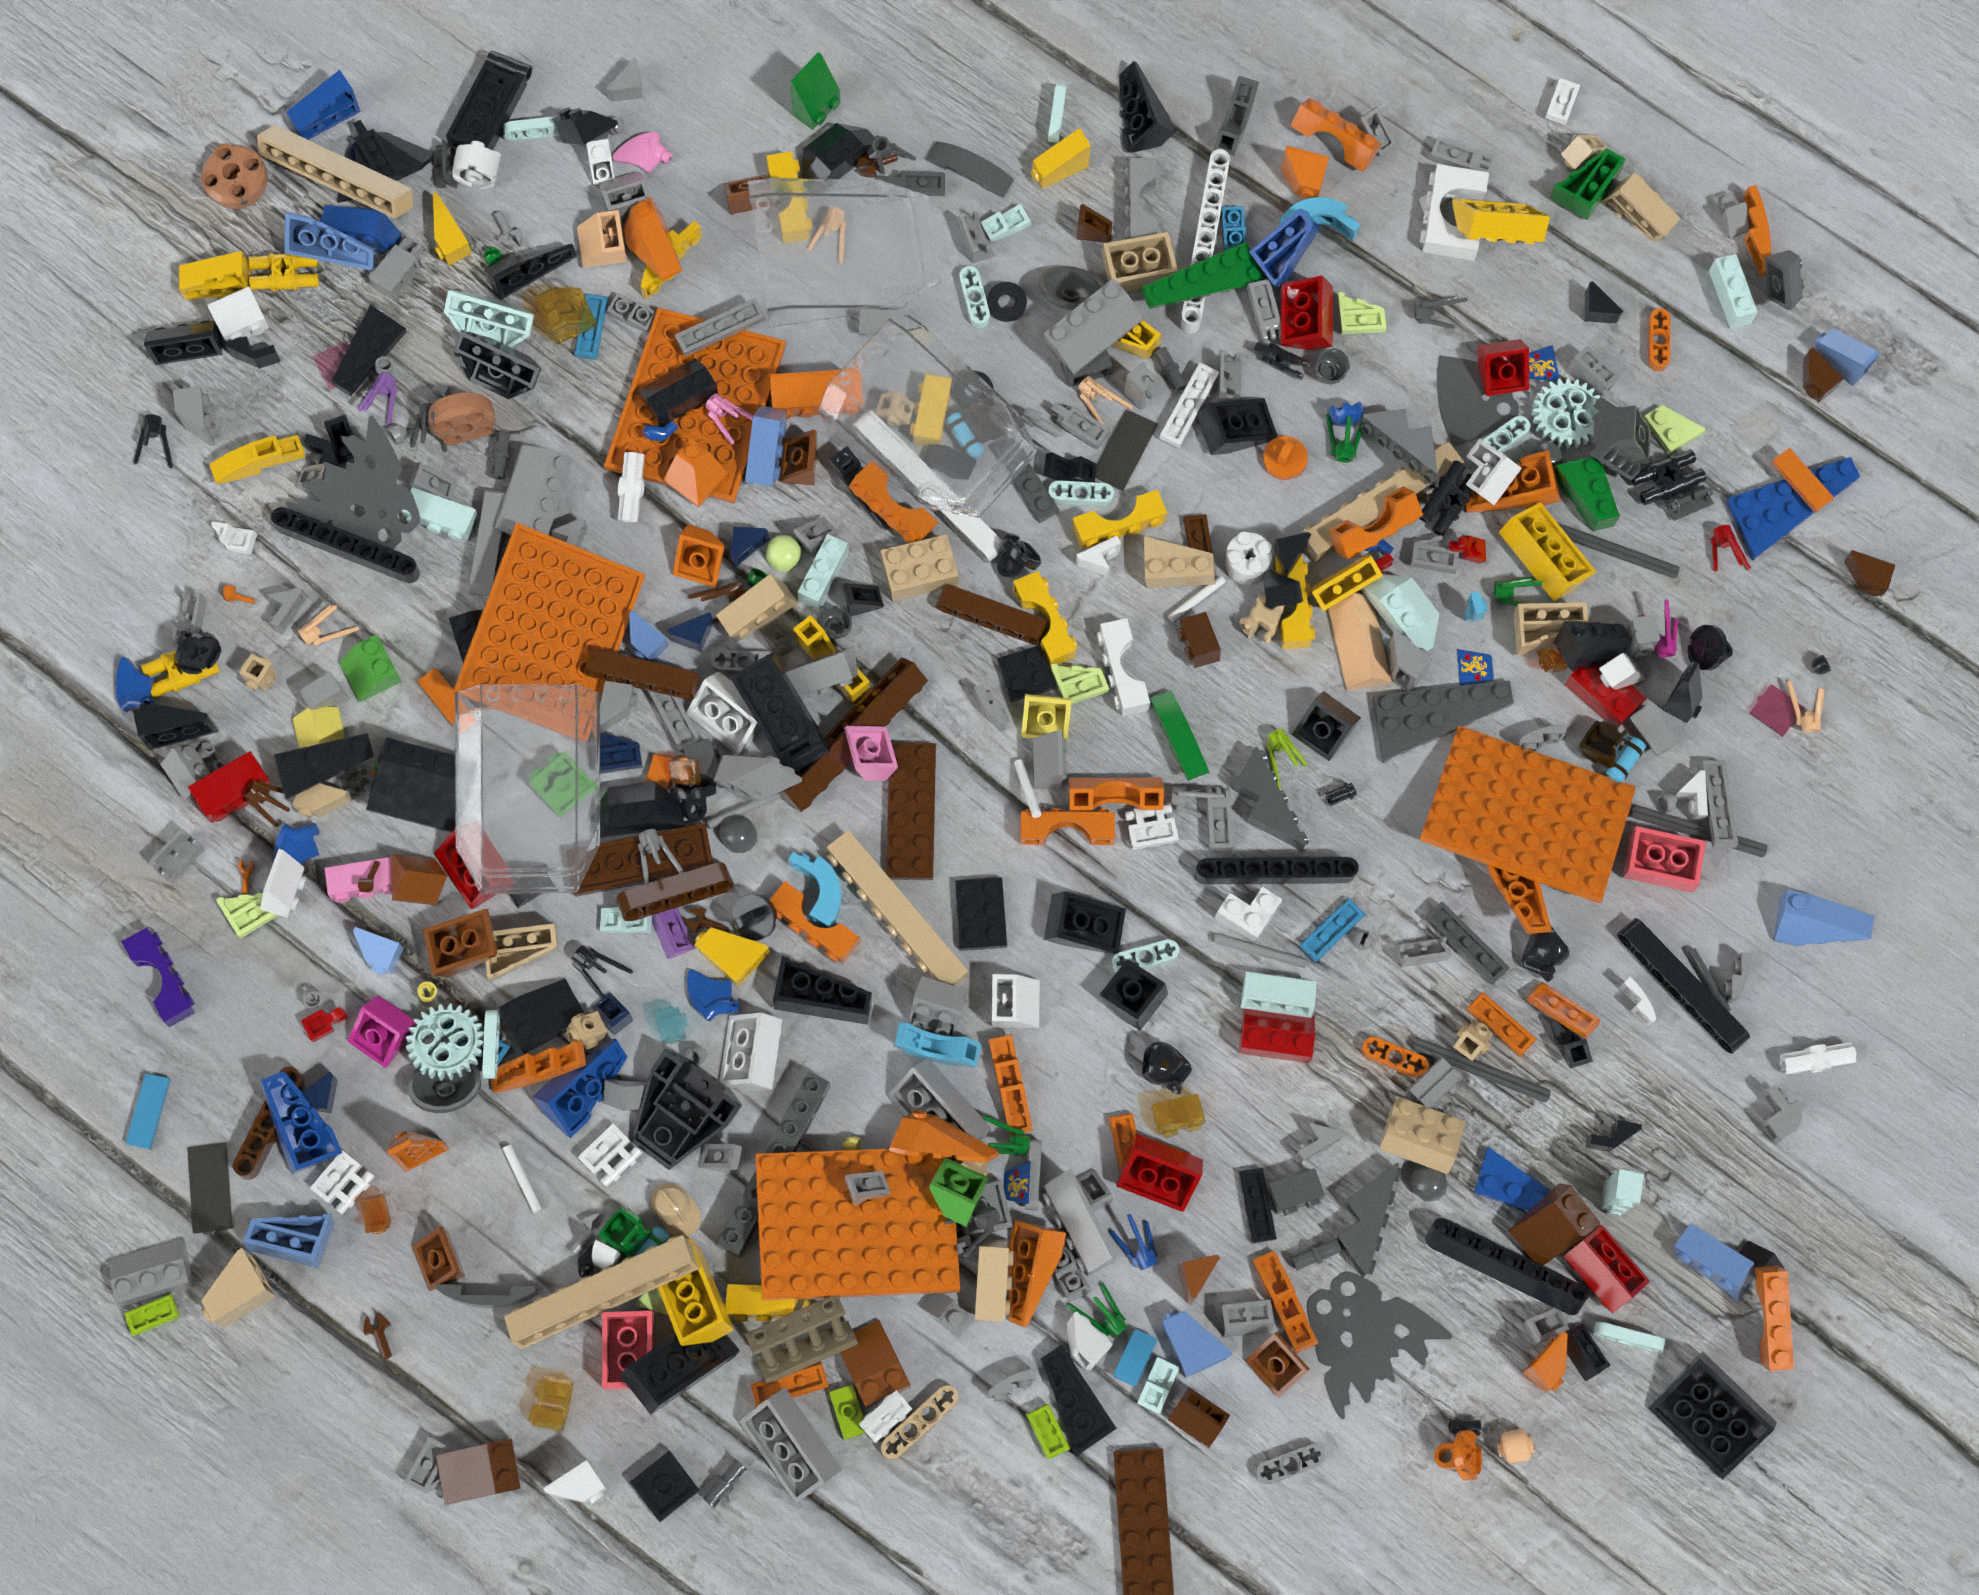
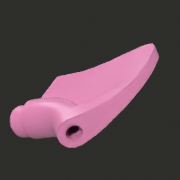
M656 132L644 133L630 139L613 154L614 162L638 166L648 174L660 162L670 163L669 158L671 160L673 158V154L660 143V134Z

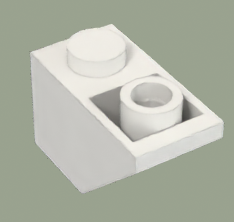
M605 132L587 143L593 185L615 179L608 132Z
M1077 1311L1067 1322L1070 1357L1089 1373L1113 1344L1104 1333L1099 1332L1091 1325L1087 1317L1080 1315Z

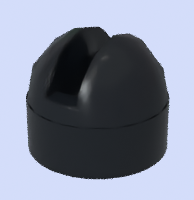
M1824 655L1815 658L1811 664V667L1817 665L1818 669L1814 673L1818 675L1831 671Z

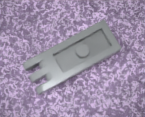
M1437 136L1429 159L1453 167L1487 172L1490 166L1489 162L1492 161L1493 156Z
M1270 279L1249 283L1246 287L1261 341L1265 342L1268 340L1266 332H1268L1270 340L1276 339L1275 330L1278 338H1281V320Z
M1207 788L1206 793H1212V789ZM1216 788L1215 793L1221 794V788ZM1225 788V798L1223 799L1206 798L1209 850H1233L1234 848L1230 788Z

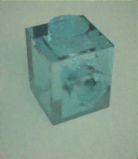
M666 1006L661 1008L660 1012L655 1013L663 1045L687 1039L684 1030L685 1027H688L686 1014H681L678 1007Z

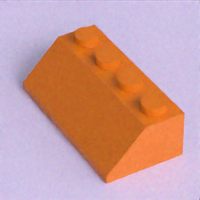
M860 368L770 374L772 408L787 410L786 419L795 416L810 418L814 415L829 417L840 413L855 415L858 412H863Z

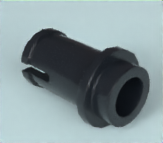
M1345 782L1343 783L1344 786L1326 792L1325 795L1329 805L1333 806L1346 799L1352 800L1357 795L1354 785Z
M1455 1416L1454 1419H1449L1448 1430L1454 1436L1460 1430H1472L1477 1436H1480L1481 1432L1478 1430H1481V1421L1478 1419H1459L1458 1416Z

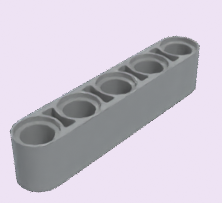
M488 489L485 491L470 578L469 591L471 595L488 596L500 566L505 532L496 529L495 526L507 491Z

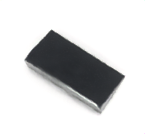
M1583 1323L1567 1333V1355L1585 1381L1611 1366Z

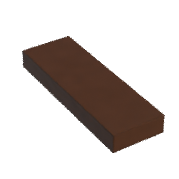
M1207 514L1185 516L1183 520L1188 547L1212 553Z

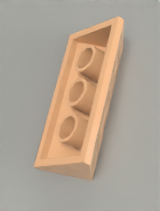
M1353 593L1328 608L1346 691L1392 683L1376 611L1365 595Z

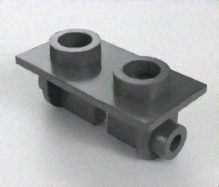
M441 140L442 145H437L433 150L434 166H442L435 169V184L441 189L446 188L447 184L457 188V181L452 177L456 150L446 141Z
M1703 484L1686 493L1665 500L1664 504L1672 519L1676 521L1713 505L1714 502L1711 499V495L1714 492L1710 486L1707 487Z

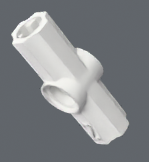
M625 452L623 473L618 484V496L620 497L618 521L638 523L640 499L643 498L645 486L643 478L644 454Z
M1851 1042L1826 1046L1825 1044L1815 1045L1802 1051L1781 1054L1780 1067L1784 1075L1807 1071L1817 1073L1829 1070L1832 1067L1853 1064L1856 1062L1857 1054Z

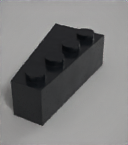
M782 955L773 996L774 1010L868 1025L872 1006V992L845 981L836 980L831 975L812 970L809 966L793 962L790 958Z

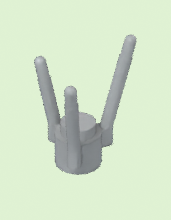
M1173 786L1171 805L1177 806L1176 811H1184L1207 821L1206 815L1185 807V804L1190 805L1191 797L1223 799L1225 795L1200 792L1206 791L1207 788L1215 791L1216 788H1221L1220 786Z
M649 829L639 834L638 837L641 843L638 844V848L641 854L645 884L649 883L646 852L652 853L656 864H660L657 853L660 846L680 874L684 873L682 867L665 844L663 837L658 836L655 829Z

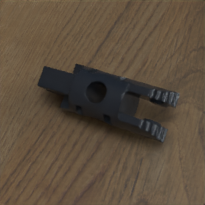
M1257 342L1254 347V351L1263 355L1262 361L1300 380L1303 379L1304 375L1290 368L1293 360L1304 367H1309L1311 363L1271 342L1269 346ZM1284 355V360L1278 362V357Z

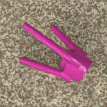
M1667 599L1664 601L1665 636L1660 637L1654 651H1652L1653 653L1657 652V657L1659 658L1675 656V651H1677L1678 619L1675 618L1673 620L1671 637L1669 600Z

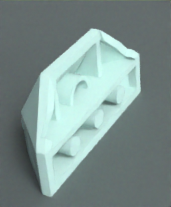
M448 290L444 313L449 317L459 334L463 330L490 337L511 348L530 337L535 315L519 305L477 293Z
M1382 574V577L1361 589L1393 633L1397 631L1400 634L1407 635L1418 648L1421 647L1426 651L1433 648L1439 612L1412 577Z

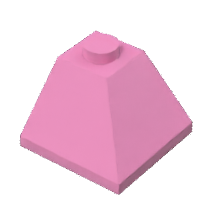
M846 726L844 729L857 772L865 781H886L898 768L887 727Z

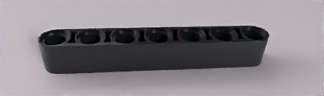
M278 507L271 514L274 526L283 535L405 583H414L420 576V570L416 561L408 555L286 507ZM288 518L285 523H279L281 519ZM303 526H309L306 531L300 532ZM324 534H330L327 539L320 540ZM350 542L348 547L341 548L343 543ZM364 551H371L368 556H361ZM385 559H392L389 564H382ZM406 567H413L410 572H403Z
M1352 857L1204 858L1196 866L1195 878L1199 883L1205 885L1350 883L1354 880L1359 870V865ZM1300 866L1305 869L1306 873L1299 875L1295 872L1294 868ZM1348 866L1352 869L1353 873L1345 874L1341 867ZM1208 867L1212 874L1208 876L1203 875L1200 869ZM1255 867L1258 869L1259 874L1251 875L1247 868ZM1279 867L1282 870V874L1275 875L1270 868ZM1318 867H1326L1329 873L1326 875L1321 874L1318 871ZM1224 868H1233L1235 870V874L1227 875L1224 872Z
M1634 918L1617 933L1619 940L1726 1052L1733 1054L1750 1038L1747 1030L1640 919Z
M1436 1219L1425 1236L1426 1244L1430 1248L1568 1315H1577L1589 1297V1292L1583 1285L1447 1219Z

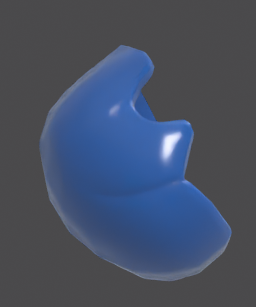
M1360 401L1352 406L1344 402L1343 407L1336 408L1333 405L1327 409L1331 420L1340 427H1346L1347 416H1351L1352 426L1364 414V407Z

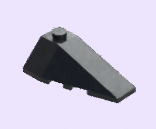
M1133 61L1119 74L1120 98L1123 99L1124 110L1121 111V118L1124 119L1125 127L1122 129V137L1130 153L1160 147L1176 133L1168 113L1138 63Z
M571 243L502 259L499 262L491 263L484 272L488 283L499 299L502 300L577 256L575 248Z
M1694 661L1687 666L1663 708V711L1685 723H1688L1692 717L1696 719L1702 709V706L1699 705L1703 698L1699 663Z

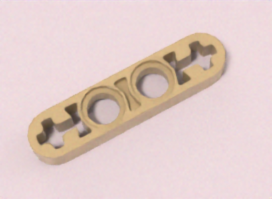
M949 1385L939 1388L884 1439L881 1445L883 1456L889 1460H896L902 1456L957 1404V1390ZM943 1391L946 1393L953 1392V1402L949 1403L946 1401L941 1407L945 1410L941 1413L938 1406L932 1403V1401L936 1399L937 1403L940 1402L943 1398L941 1394ZM926 1407L935 1409L936 1417L934 1420L926 1421L923 1419L922 1411ZM913 1424L917 1427L918 1433L914 1438H907L904 1435L903 1430L906 1425ZM899 1433L901 1438L908 1444L904 1447L901 1442L897 1446V1454L892 1452L887 1454L888 1447L886 1444L888 1442L894 1444L898 1440L895 1435Z

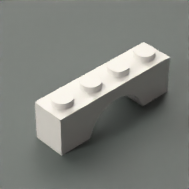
M1125 618L1100 624V630L1096 633L1099 646H1103L1105 651L1102 654L1104 666L1109 667L1110 670L1108 681L1110 688L1115 689L1116 696L1113 698L1116 710L1120 709L1122 716L1148 711L1150 700L1145 682L1129 677L1122 669L1120 663L1123 653L1132 647L1133 638L1128 619Z

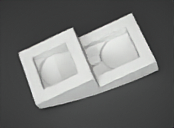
M1629 977L1619 989L1636 1004L1631 1012L1649 1027L1656 1020L1655 1012L1644 991Z
M596 1240L592 1250L593 1264L601 1269L617 1265L621 1254L617 1250Z

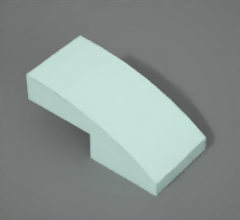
M1021 204L1003 214L999 211L981 222L991 242L1015 234L1032 225Z
M619 907L601 908V932L651 933L652 916L628 922L623 919Z
M1157 1356L1137 1404L1160 1414L1180 1366Z

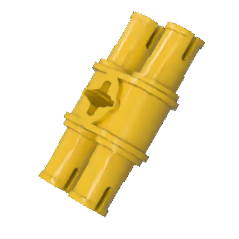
M274 252L269 253V256L248 257L250 270L270 269L272 272L270 275L249 276L250 290L271 289V291L276 292V290L297 291L299 288L319 287L318 273L298 274L296 272L298 268L318 267V260L285 253L274 254Z
M176 650L166 654L162 653L160 658L141 665L144 675L149 677L164 671L169 673L168 678L153 683L151 694L154 698L171 691L178 693L181 689L191 685H199L202 679L221 673L216 662L211 668L208 669L206 667L203 669L202 673L187 674L182 671L181 674L179 666L175 662Z

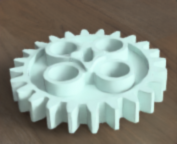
M1567 378L1564 384L1561 379L1557 380L1556 385L1553 382H1549L1548 388L1543 386L1540 391L1541 393H1537L1536 400L1532 404V407L1535 409L1532 410L1531 415L1536 416L1532 423L1539 424L1536 432L1543 431L1544 433L1541 438L1544 439L1549 436V442L1557 441L1559 448L1562 443H1565L1567 449L1570 448L1571 443L1578 448L1580 441L1587 445L1589 439L1592 440L1594 435V420L1591 418L1599 412L1593 405L1601 396H1593L1592 394L1595 389L1587 390V383L1579 386L1578 379L1574 384H1571L1569 378ZM1571 399H1577L1580 403H1574ZM1550 403L1558 405L1559 408L1552 407ZM1578 419L1585 420L1586 424L1580 423ZM1556 423L1563 424L1565 428H1559Z
M439 1004V1010L436 1012L430 1007L429 1015L421 1012L423 1019L421 1021L414 1019L417 1027H409L412 1035L406 1036L407 1042L410 1043L406 1046L408 1052H411L408 1056L410 1061H414V1067L416 1069L421 1067L420 1071L423 1075L429 1071L431 1079L438 1074L440 1081L447 1074L450 1080L453 1079V1073H457L458 1076L462 1077L461 1070L463 1069L471 1072L469 1064L478 1065L475 1057H483L480 1048H484V1041H482L484 1039V1032H480L483 1030L481 1023H477V1016L471 1017L472 1014L469 1009L463 1013L461 1005L454 1010L452 1004L448 1005L447 1010H444L442 1004ZM447 1023L454 1024L450 1029H443V1026ZM427 1038H434L432 1043L424 1044ZM468 1040L465 1046H457L460 1041ZM449 1055L447 1060L438 1061L440 1056Z

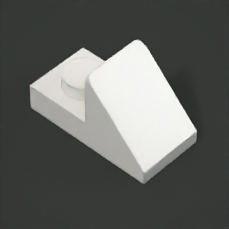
M1115 536L1077 554L1075 562L1077 567L1108 576L1109 566L1105 558L1109 560L1118 555L1121 548L1119 538Z
M1700 770L1675 795L1677 799H1692L1689 801V813L1693 816V822H1702L1708 816L1705 770Z

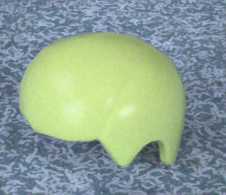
M779 535L772 538L766 553L770 567L782 572H788L797 567L801 556V547L798 541L788 535Z

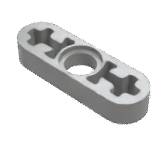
M718 650L712 655L711 663L716 672L737 674L745 669L738 664L741 658L748 657L752 661L751 664L755 663V658L760 660L772 652ZM720 657H724L725 661H728L724 662L723 666H719V662H716L720 661ZM732 657H735V667H732Z
M1030 1140L1028 1162L1031 1161L1029 1204H1025V1210L1037 1211L1041 1140Z
M1310 1444L1270 1459L1258 1465L1255 1471L1256 1479L1263 1485H1270L1313 1469L1324 1462L1325 1452L1321 1446ZM1309 1449L1319 1452L1320 1456L1316 1458L1317 1463H1314L1311 1459L1305 1461L1306 1467L1302 1468V1461L1297 1453L1301 1452V1457H1305L1310 1454ZM1288 1457L1294 1458L1297 1462V1468L1293 1472H1288L1283 1466L1284 1460ZM1278 1461V1467L1283 1476L1279 1477V1471L1271 1475V1480L1261 1476L1260 1473L1264 1471V1466L1268 1470L1276 1468L1277 1466L1274 1462Z

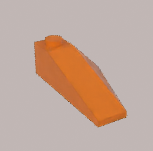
M1549 450L1527 455L1520 459L1517 465L1522 469L1495 505L1473 491L1470 495V502L1466 504L1467 513L1530 508L1540 502L1543 506L1561 502Z
M1486 864L1489 875L1527 934L1551 932L1552 929L1540 883Z
M404 1131L397 1134L394 1140L389 1143L387 1152L405 1172H408L450 1149L443 1140L413 1131L409 1133Z
M1014 1220L1009 1243V1251H1014L1013 1266L1009 1267V1275H1013V1288L1009 1291L1010 1322L1022 1327L1028 1326L1061 1258L1065 1244V1232L1051 1227Z

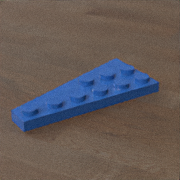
M1851 457L1810 470L1833 497L1839 495L1860 477ZM1785 479L1744 492L1726 500L1753 561L1814 513Z

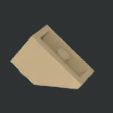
M1596 134L1578 135L1561 155L1565 158L1564 162L1569 168L1579 170L1585 166L1586 162L1608 147Z
M319 783L313 786V788L296 795L293 806L301 816L311 818L312 815L321 817L349 803L351 797L347 791Z

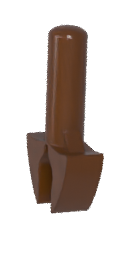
M866 153L857 162V169L867 165L869 168L860 170V176L875 178L877 177L876 169L879 167L877 159L869 158L868 153ZM891 153L888 157L882 158L883 165L898 160L896 153Z
M706 908L688 910L689 914L698 916L700 921L692 922L685 918L687 926L693 933L697 934L698 929L703 927L729 932V927L706 918Z
M376 1312L379 1320L378 1330L372 1327L370 1317L367 1316L364 1322V1335H374L382 1358L389 1359L392 1357V1353L384 1332L386 1327L391 1326V1323L384 1316Z

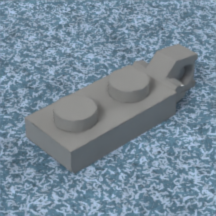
M1055 402L1050 409V414L1057 419V423L1061 427L1096 449L1100 448L1111 431L1110 428L1075 406L1070 407L1067 405L1065 408Z

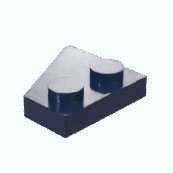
M595 729L590 730L596 775L643 768L638 742L623 740L615 735L602 734Z

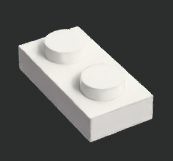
M1560 78L1545 118L1566 125L1580 85Z

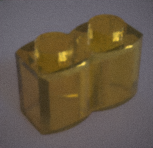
M1199 1094L1188 1095L1151 1106L1158 1135L1164 1134V1138L1176 1136L1178 1131L1187 1129L1188 1132L1198 1131L1202 1129L1201 1125L1206 1122Z
M543 1376L541 1381H537L535 1396H538L536 1406L532 1405L529 1413V1420L532 1421L533 1427L564 1432L574 1389L573 1381Z

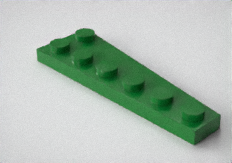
M1244 242L1140 288V291L1149 309L1176 304L1177 302L1189 301L1197 297H1207L1215 293H1225L1233 289L1247 288L1246 286L1249 283L1266 279L1256 260L1250 254L1247 242Z

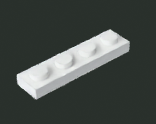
M1199 362L1159 439L1177 448L1181 447L1197 414L1215 384L1219 371Z

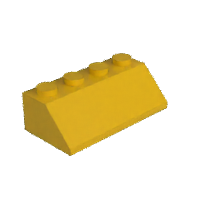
M1453 198L1452 204L1458 231L1465 234V238L1478 241L1479 238H1484L1487 241L1497 242L1498 239H1503V241L1508 243H1516V240H1520L1531 245L1535 244V242H1544L1550 216L1529 204Z
M1541 502L1511 517L1499 531V534L1535 579L1544 582L1541 586L1554 602L1569 595L1597 572Z
M691 1238L687 1240L692 1244L699 1269L658 1287L681 1346L713 1342L734 1331L701 1247Z

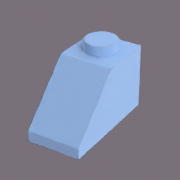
M355 927L353 932L365 961L371 967L370 970L380 975H384L385 972L392 975L403 950L400 943Z

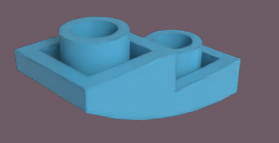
M1244 206L1222 207L1224 251L1246 242Z
M1135 1329L1113 1377L1136 1387L1146 1369L1147 1362L1157 1345L1158 1339Z

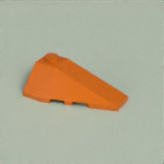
M649 197L631 207L623 229V235L628 248L641 261L647 264L662 281L683 271L664 216L652 198Z
M913 1110L911 1114L902 1118L889 1152L919 1157L920 1152L933 1153V1158L939 1159L955 1155L957 1160L984 1163L999 1156V1151L940 1117L927 1114L925 1110Z

